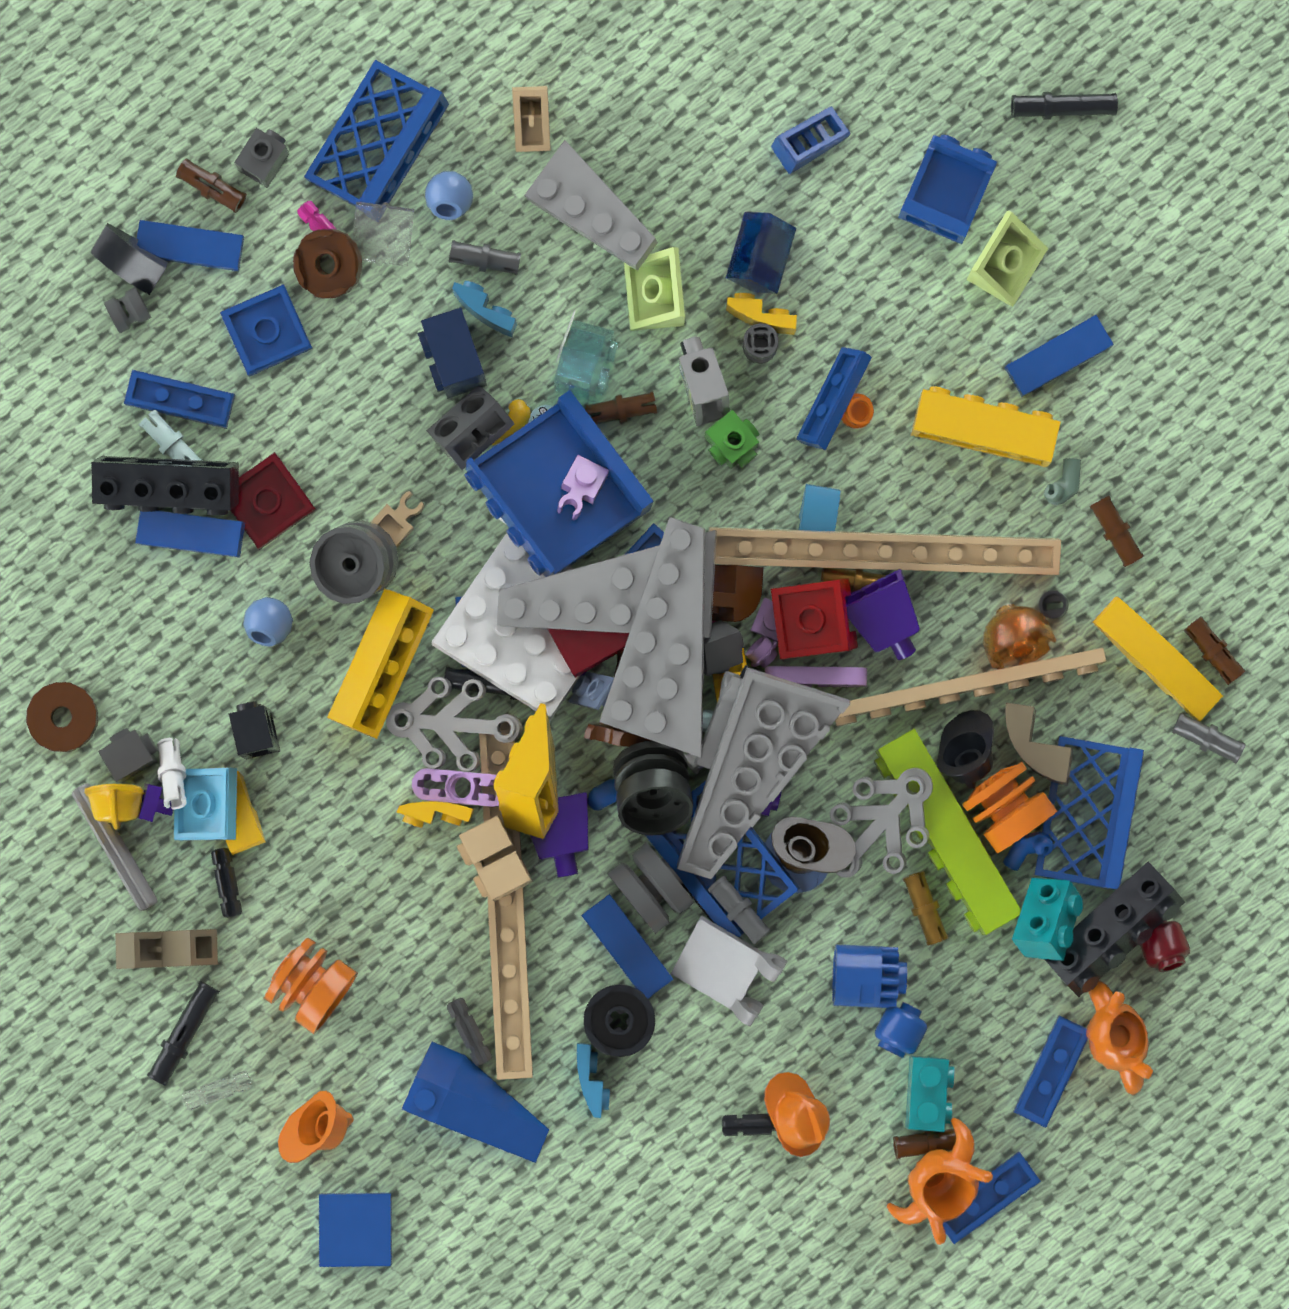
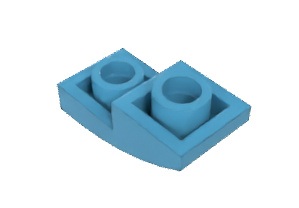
M464 281L463 285L454 282L452 288L454 296L469 313L488 327L513 337L517 322L516 318L511 317V311L494 305L492 309L486 308L489 298L488 294L483 292L484 288L470 281Z
M806 484L799 514L800 524L798 530L835 531L841 491L839 489Z
M577 1043V1069L581 1089L593 1117L601 1118L602 1110H609L610 1089L603 1088V1080H589L590 1073H597L598 1052L591 1051V1044Z

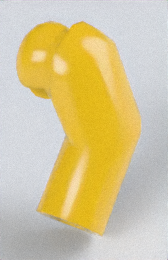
M517 399L509 404L508 408L510 411L508 416L514 422V425L492 445L499 444L528 424L531 412L525 401Z

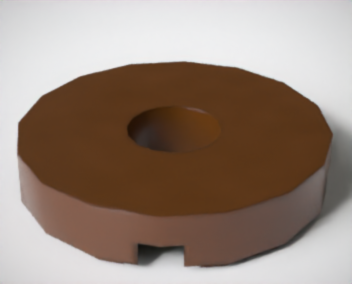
M318 229L307 234L301 240L302 242L299 244L298 249L295 250L293 256L294 273L299 284L305 290L321 299L338 298L349 293L358 283L362 272V255L357 244L348 234L337 229ZM324 254H329L335 262L334 270L330 274L324 272L320 266V260Z
M55 682L42 687L32 697L27 708L26 723L31 736L40 746L53 752H71L80 748L92 738L98 726V710L93 698L85 689L70 682ZM61 707L68 708L72 714L70 723L65 727H57L53 722L54 712Z

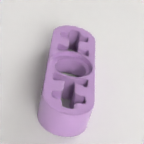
M765 667L766 674L807 687H812V684H818V687H867V668Z
M425 768L418 771L412 780L413 792L422 800L499 807L497 795L495 798L493 794L480 793L481 786L494 787L496 778L494 774ZM464 777L470 782L471 790L466 797L461 798L456 794L455 784L460 778ZM431 778L435 782H446L445 789H430L429 791L428 788H424V781H428Z

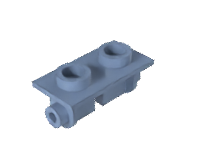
M586 671L585 675H582L573 686V695L568 702L599 710L601 705L605 706L614 677Z

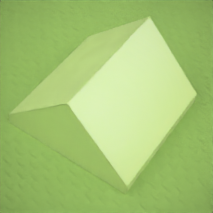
M1007 211L966 280L1013 307L1048 250V247L1013 212Z
M672 247L649 254L638 271L624 263L630 330L684 326L685 311L679 248Z

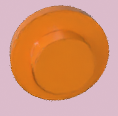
M854 393L841 419L843 423L850 428H863L868 425L874 414L871 400L863 394Z

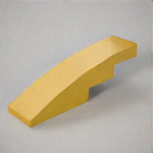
M1115 596L1093 621L1098 629L1134 666L1144 671L1164 693L1172 696L1193 719L1200 722L1223 697L1177 649L1119 597Z

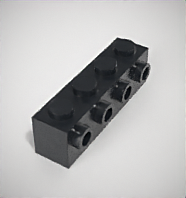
M100 456L91 462L92 504H104V509L122 510L125 509V505L138 506V511L155 512L159 511V507L172 508L173 513L179 514L192 513L194 509H207V514L226 515L228 510H232L239 504V462Z
M1148 861L1074 927L1073 942L1066 949L1064 961L1044 960L1065 984L1080 997L1084 992L1094 989L1099 979L1110 969L1122 964L1126 955L1137 945L1145 943L1152 936L1153 929L1164 921L1172 919L1185 901Z

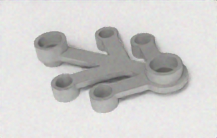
M444 677L432 678L428 684V689L413 703L402 702L391 707L386 718L389 731L400 738L408 737L421 752L423 764L430 769L441 768L445 764L446 755L442 749L434 748L421 729L434 730L457 757V766L464 772L475 771L480 765V758L476 752L468 749L454 731L492 734L498 741L503 743L517 741L523 732V725L520 719L510 714L500 715L495 720L456 717L473 701L481 700L486 693L483 682L474 679L466 681L462 687V692L436 715H422V713L438 698H445L450 694L452 689L451 683ZM438 681H442L445 685V690L441 694L435 691V684ZM475 683L479 687V693L477 696L472 697L469 694V687ZM402 713L408 718V722L404 727L398 723V717ZM503 722H508L511 726L510 733L507 735H503L500 731V726ZM435 751L439 755V761L437 764L432 765L429 761V755ZM467 754L473 757V765L470 768L463 764V758Z
M910 768L904 771L899 779L873 780L869 777H862L853 785V793L858 799L866 800L874 794H897V796L888 805L850 806L847 803H838L831 809L830 818L834 824L843 826L853 820H874L855 842L856 854L851 863V868L836 872L837 875L841 877L855 875L862 866V855L885 830L887 855L883 859L884 869L891 874H896L903 870L906 866V857L902 853L899 814L908 804L911 828L906 834L907 843L913 848H920L928 842L929 832L925 828L923 801L931 795L933 782L926 771L919 768ZM914 780L919 783V792L915 793L909 789V781ZM861 782H865L870 786L869 794L861 793L859 790ZM838 808L846 810V820H841L837 817L836 811ZM917 830L923 834L922 842L913 840V831ZM891 856H895L900 860L899 868H893L889 864Z

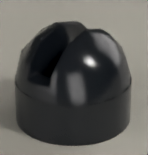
M1048 591L1039 600V610L1047 618L1059 619L1068 611V600L1061 592ZM1063 602L1062 608L1047 610V604Z

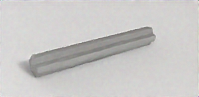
M83 784L72 792V796L134 903L140 911L151 908L157 903V898L117 829H114L112 823L100 822L94 819L89 798L84 793L85 788L91 787V785Z

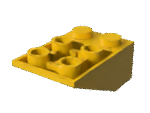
M540 703L535 714L530 715L527 719L521 740L512 746L505 769L498 772L494 781V790L499 801V811L502 813L505 827L541 839L545 838L559 811L555 746L546 705Z

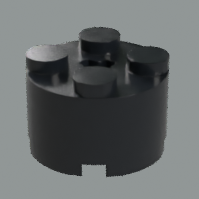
M624 984L607 986L598 991L586 1006L584 1012L586 1036L597 1050L606 1055L614 1057L633 1055L642 1050L653 1035L655 1013L652 1004L640 990ZM614 1011H617L619 1014L626 1012L629 1015L626 1019L628 1025L626 1029L623 1030L619 1026L615 1029L611 1027L610 1023L613 1021L611 1014Z

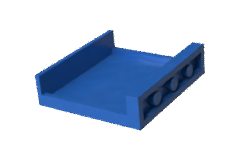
M571 390L558 397V402L555 406L477 459L473 460L470 457L466 462V480L475 491H482L488 499L485 503L490 513L496 519L500 517L509 528L506 530L509 538L516 547L523 546L530 556L527 558L528 563L539 576L543 574L547 577L563 572L649 512L654 502ZM577 455L608 469L609 474L594 503L591 504L583 500L580 516L576 520H572L573 513L576 510L573 505H565L561 513H558L557 509L560 499L569 493L561 489L562 483Z

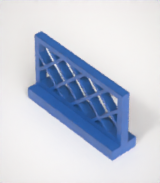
M375 60L304 178L379 221L449 106L447 99L441 91L432 86L428 88ZM379 72L390 77L393 89L374 94L372 83ZM397 82L403 84V86L398 87ZM413 90L422 94L416 106L403 109L400 94ZM395 96L399 111L380 116L376 101ZM372 103L375 118L357 123L354 113L358 106ZM401 118L403 128L399 135L385 138L382 123ZM377 125L381 140L362 146L359 130ZM354 132L357 147L339 152L337 141L340 136ZM383 147L385 158L382 163L368 168L364 153ZM359 155L363 170L344 175L341 160ZM336 161L339 177L325 181L316 176L323 164ZM365 177L367 187L360 199L349 194L346 182ZM341 184L342 189L336 187L335 185Z
M1059 736L1058 746L1079 747L1088 758L1087 761L1074 770H1070L1069 778L1071 777L1082 794L1067 805H1064L1057 795L1058 785L1060 784L1051 781L1048 798L1054 806L1056 800L1061 809L1044 822L1042 832L1050 834L1055 841L1053 850L1059 847L1070 864L1058 872L1044 870L1045 856L1041 854L1037 857L1034 875L1057 880H1069L1073 883L1116 891L1121 885L1144 750ZM1087 749L1096 750L1100 752H1098L1094 756H1091ZM1105 753L1121 755L1119 769L1108 777L1104 775L1095 762L1096 759ZM1089 764H1092L1103 780L1085 791L1074 775ZM1117 776L1116 787L1114 789L1109 781ZM1106 784L1114 795L1113 804L1100 812L1088 795ZM1086 798L1097 815L1079 826L1068 809ZM1111 811L1108 824L1103 815ZM1065 812L1076 829L1058 840L1050 829L1053 819ZM1100 818L1108 830L1107 837L1093 847L1082 830ZM1079 833L1090 850L1073 861L1061 844ZM1105 845L1102 859L1097 850ZM1094 853L1101 863L1099 879L1084 877L1076 864ZM1073 867L1078 876L1066 874L1065 872Z
M706 781L691 792L693 800L691 823L698 806L699 795L703 792ZM750 827L745 834L751 842L744 841V835L737 843V865L723 864L720 869L736 871L734 888L742 897L758 899L757 915L760 919H763L797 892L800 887L755 830ZM673 831L663 835H647L646 837L679 876L683 884L713 922L737 937L743 935V930L734 920L730 922L726 917L728 915L727 911L708 891V888L716 882V874L712 879L677 869V862L684 845L682 839H686L687 834ZM744 847L758 849L762 854L761 868L742 866ZM767 862L774 870L767 869ZM741 872L761 874L759 893L740 891ZM766 875L780 877L789 889L780 896L764 894ZM764 900L772 901L765 908H763Z

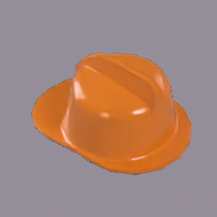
M790 1072L775 1075L770 1079L765 1088L764 1100L783 1148L791 1155L799 1157L811 1155L819 1148L829 1131V1112L822 1102L815 1099L807 1082L799 1075Z
M319 1091L287 1119L278 1139L281 1157L289 1163H298L317 1150L335 1149L341 1144L347 1128L354 1121L353 1115L337 1104L330 1092Z

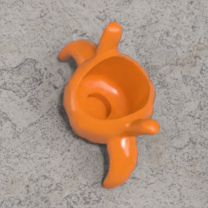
M1099 980L1096 987L1089 991L1096 1010L1086 1029V1036L1089 1038V1048L1093 1058L1107 1069L1119 1072L1126 1092L1134 1095L1141 1091L1144 1078L1150 1079L1153 1073L1152 1068L1143 1063L1149 1048L1148 1032L1144 1020L1135 1009L1128 1004H1123L1125 1000L1124 994L1115 991L1113 994L1109 986Z
M952 1118L950 1121L956 1135V1142L952 1151L943 1149L929 1151L916 1163L915 1168L909 1173L908 1184L913 1202L906 1208L892 1203L887 1204V1209L891 1215L902 1223L913 1225L921 1223L928 1218L933 1237L938 1245L946 1241L943 1223L958 1218L972 1205L978 1193L979 1181L988 1183L993 1179L991 1172L970 1164L975 1151L974 1139L966 1124L957 1118Z

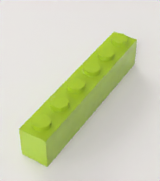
M915 728L876 750L875 752L879 758L875 759L874 763L884 779L888 776L891 779H899L900 775L910 768L922 769L931 777L933 790L929 798L923 801L925 828L929 832L928 843L932 848L928 855L938 871L943 868L948 875L950 881L946 883V886L956 902L962 899L968 910L964 917L973 932L975 933L980 930L982 935H987L1018 917L1021 912L1020 907ZM914 780L909 781V789L915 793L919 792V783ZM914 831L920 840L924 838L920 831Z

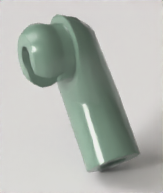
M1063 459L1062 478L1053 484H1048L1044 490V497L1049 503L1053 505L1063 504L1078 493L1081 469L1080 459Z

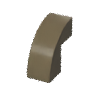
M1006 703L1007 731L1014 748L1022 760L1043 778L1068 786L1073 756L1072 748L1032 742L1036 716L1035 707Z
M217 929L115 933L116 969L218 965Z

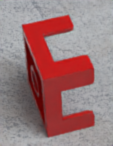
M849 578L771 589L780 659L842 652L858 648L856 631L850 632L845 601L846 596H851Z

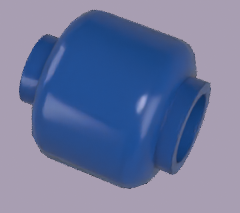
M902 1002L900 1008H886L875 1029V1036L880 1040L878 1046L901 1058H904L905 1053L914 1054L927 1031L926 1022L919 1018L922 1011Z

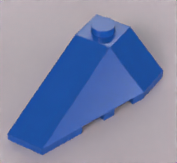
M433 1041L428 1048L402 1107V1110L534 1163L537 1161L549 1129L501 1088L467 1056Z

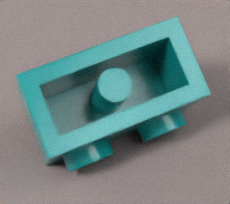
M1031 878L1012 937V941L1024 957L1064 961L1066 949L1073 942V929L1077 916H1080L1083 909V898L1072 882L1069 880Z
M923 1056L909 1057L905 1127L907 1129L945 1132V1124H951L952 1103L946 1101L947 1088H953L955 1069L953 1066H949V1059Z

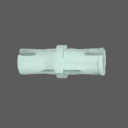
M153 410L148 415L150 416L149 419L157 427L146 417L139 423V426L159 444V451L163 455L168 454L172 459L202 460L182 440L184 436L179 431L175 432L156 410Z

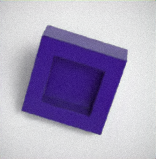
M145 783L143 787L145 794L142 797L138 818L153 822L155 812L172 816L174 809H171V801L170 807L166 808L163 802L164 799L160 798L162 787Z

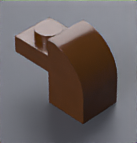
M715 564L712 621L738 622L745 620L756 610L762 595L764 567Z

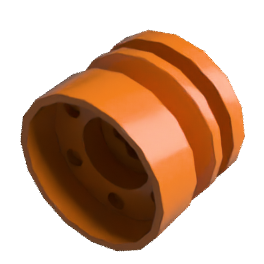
M1022 761L1017 765L1002 768L975 787L969 798L962 803L966 811H969L979 803L984 807L981 812L972 818L975 823L989 817L992 818L994 823L986 830L984 836L997 854L1020 840L1057 812L1044 792L1030 798L1025 794L1036 781L1033 776L1020 784L1015 780L1017 776L1027 769Z
M306 938L285 957L277 968L264 999L272 1004L282 993H285L286 995L279 1006V1010L285 1012L295 1002L299 1003L301 1006L297 1011L295 1021L312 1034H315L346 995L358 972L340 959L335 961L327 970L324 969L322 964L328 951L321 948L310 959L309 956L316 942Z

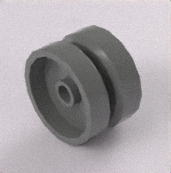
M362 520L345 523L323 534L313 546L309 563L311 577L319 591L330 600L343 604L360 603L384 590V588L386 589L396 575L399 561L397 547L390 534L379 525Z
M644 843L632 853L634 863L642 872L639 877L625 863L618 864L607 874L656 934L670 923L668 914L659 904L663 899L674 912L679 914L695 902L681 885L683 883L666 860L664 858L660 859L647 843Z

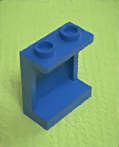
M933 135L898 218L963 244L997 165V161L991 159L992 155L982 149L973 148L971 151L960 146V142L951 136L941 135L938 137Z

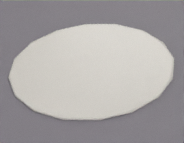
M575 310L567 327L564 339L562 341L557 356L556 363L560 357L565 341L567 339L574 318Z

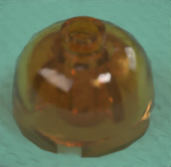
M1007 604L1000 607L996 611V615L987 623L983 633L984 649L992 668L1003 669L1005 668L1003 663L1021 658L1019 665L1036 661L1051 650L1048 644L1050 641L1056 643L1053 630L1040 611L1028 606H1015V604Z

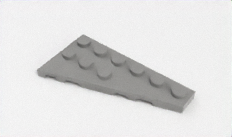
M669 517L599 722L701 758L703 751L702 690L704 672L705 529Z
M717 530L705 532L703 630L704 637L711 638ZM659 546L501 589L498 596L497 626L630 633Z
M747 667L679 856L677 869L712 879L737 848V843L749 828L753 827L760 819V814L771 801L775 800L806 761L810 751L829 732L833 722L851 704L850 700Z

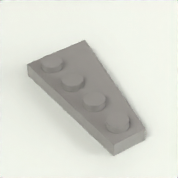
M565 140L524 195L535 206L637 271L658 243L648 229Z

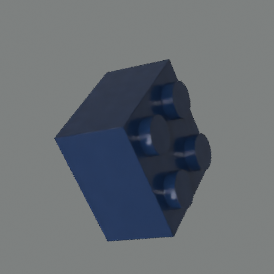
M460 307L421 320L424 331L417 334L426 360L434 359L435 364L430 365L429 368L437 392L445 390L447 399L470 392L478 385L481 387L487 386L462 308Z

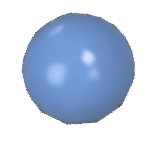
M443 171L433 176L425 188L426 205L438 218L444 220L457 219L464 215L471 207L473 202L472 186L461 174L455 171Z
M265 597L253 601L245 611L243 626L247 636L253 642L270 647L283 642L290 634L293 618L289 608L283 602L275 598Z

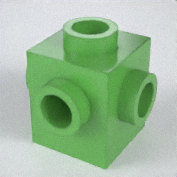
M733 410L705 431L704 437L712 446L708 451L721 466L726 463L732 469L739 464L742 468L758 455L755 449L759 445V441L756 438L760 435L748 419L742 422ZM736 439L739 441V444L732 445L728 441Z

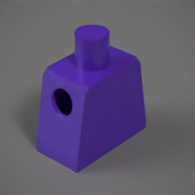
M901 569L851 593V596L845 597L848 619L875 652L891 647L897 660H903L915 653L916 648L910 636L918 633L920 627Z
M586 792L558 797L559 811L545 838L541 839L530 835L539 860L554 858L558 878L578 874L575 853L589 851L588 798Z

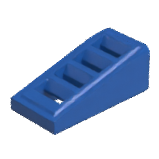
M830 106L778 135L771 148L788 174H791L848 138L851 133L834 108ZM826 120L835 135L830 137L821 122ZM810 129H815L822 140L821 143H818ZM802 135L810 149L806 150L798 139L799 136Z

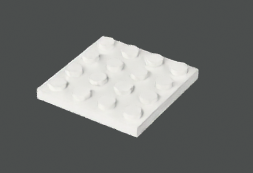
M506 533L432 640V646L534 711H537L540 703L545 704L548 718L551 721L581 675L576 678L573 676L547 629L497 626L499 590L545 577L543 574L539 576L534 572L527 560L530 557L522 545L519 548L516 547ZM568 567L563 572L573 570V568Z

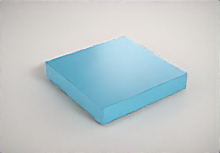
M237 768L186 769V778L183 782L187 804L180 809H174V840H236Z

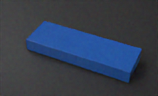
M145 220L139 221L137 246L160 259L239 272L244 244L243 235Z
M1094 315L1006 365L1005 370L1021 397H1024L1111 348L1114 344L1097 315Z
M841 348L796 440L807 446L823 450L827 449L872 358L869 354L851 348Z
M132 370L124 404L148 411L156 410L161 414L227 429L235 394Z
M140 511L135 543L138 545L240 558L245 523L242 521L164 511Z
M610 894L581 915L635 988L640 990L647 998H650L673 980L672 976Z
M1058 1015L1013 1110L1014 1113L1045 1128L1047 1127L1088 1040L1086 1028Z
M1019 1151L991 1171L993 1179L990 1182L979 1181L977 1196L972 1205L962 1215L943 1223L945 1232L953 1244H956L1041 1182Z

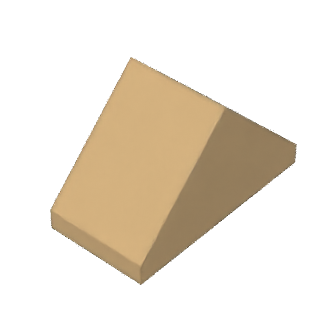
M547 86L512 87L516 152L550 151Z

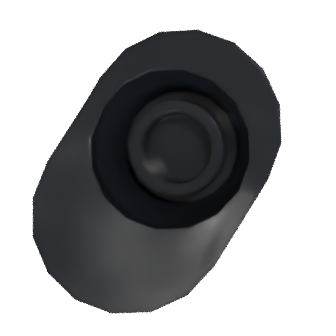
M980 710L962 712L944 727L941 735L937 768L942 774L965 784L969 789H974L976 782L984 778L993 767L992 743L994 724L988 714Z

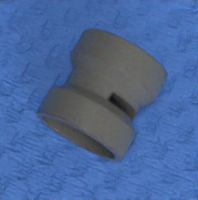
M136 287L126 291L125 296L120 299L112 298L104 302L119 333L130 329L131 324L136 321L144 322L151 318ZM124 305H125V307H126V309H127V311H128V313H129V315H130L129 317L127 316V314H126V312H125V310H124V308H123Z
M762 323L748 328L744 335L742 347L744 355L748 360L753 363L762 364L773 359L779 341L774 328Z

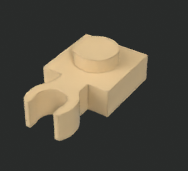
M410 491L401 497L399 507L396 510L386 504L371 521V523L379 525L390 534L396 547L414 530V527L407 522L409 518L420 514L424 508L422 501L415 509L406 507L407 500L413 495Z

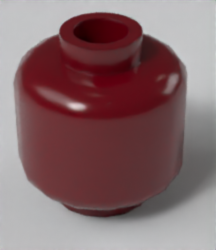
M1164 921L1153 929L1152 936L1145 943L1140 944L1148 966L1158 968L1159 972H1168L1183 966L1186 963L1185 958L1190 954V947L1183 928L1176 921Z

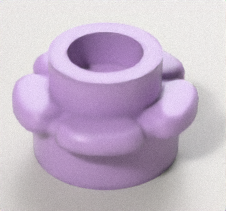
M766 636L756 640L745 654L751 661V666L757 667L760 665L762 668L768 666L778 654L774 650L777 642L775 640L771 642Z

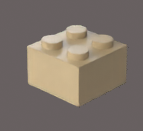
M495 816L459 835L462 843L457 845V849L466 865L470 866L473 864L475 866L478 876L474 877L473 880L482 897L490 896L491 900L497 901L533 882L499 816Z

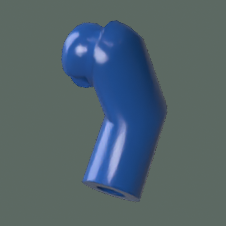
M609 779L590 791L588 805L591 809L600 811L616 802L615 779Z
M1044 832L1028 833L1012 845L1003 863L1008 868L1018 871L1028 854L1037 853L1043 856L1050 854L1053 850V842L1050 836Z

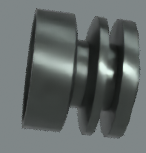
M643 741L633 744L619 753L614 760L613 776L617 791L618 817L624 827L634 833L646 836L663 835L673 832L687 823L692 816L693 800L689 785L687 759L683 751L655 741Z

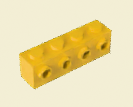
M931 386L929 390H922L911 436L1043 467H1048L1052 462L1061 421L1053 420L1052 414L1036 410L1032 411V414L1019 412L1018 406L1003 402L998 403V406L985 404L984 398L965 394L964 398L951 396L950 390Z
M384 588L327 718L372 738H378L434 609L411 597Z

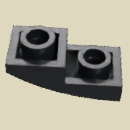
M107 223L90 253L116 275L150 295L164 273L168 262L137 246L138 239Z

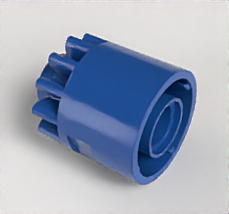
M835 944L832 979L833 1006L896 1007L898 994H906L907 962H899L898 947Z

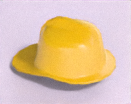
M102 784L85 788L84 791L89 798L94 819L100 822L112 823L115 830L120 829L122 822L135 820L139 817L142 797L145 794L143 788L131 784Z

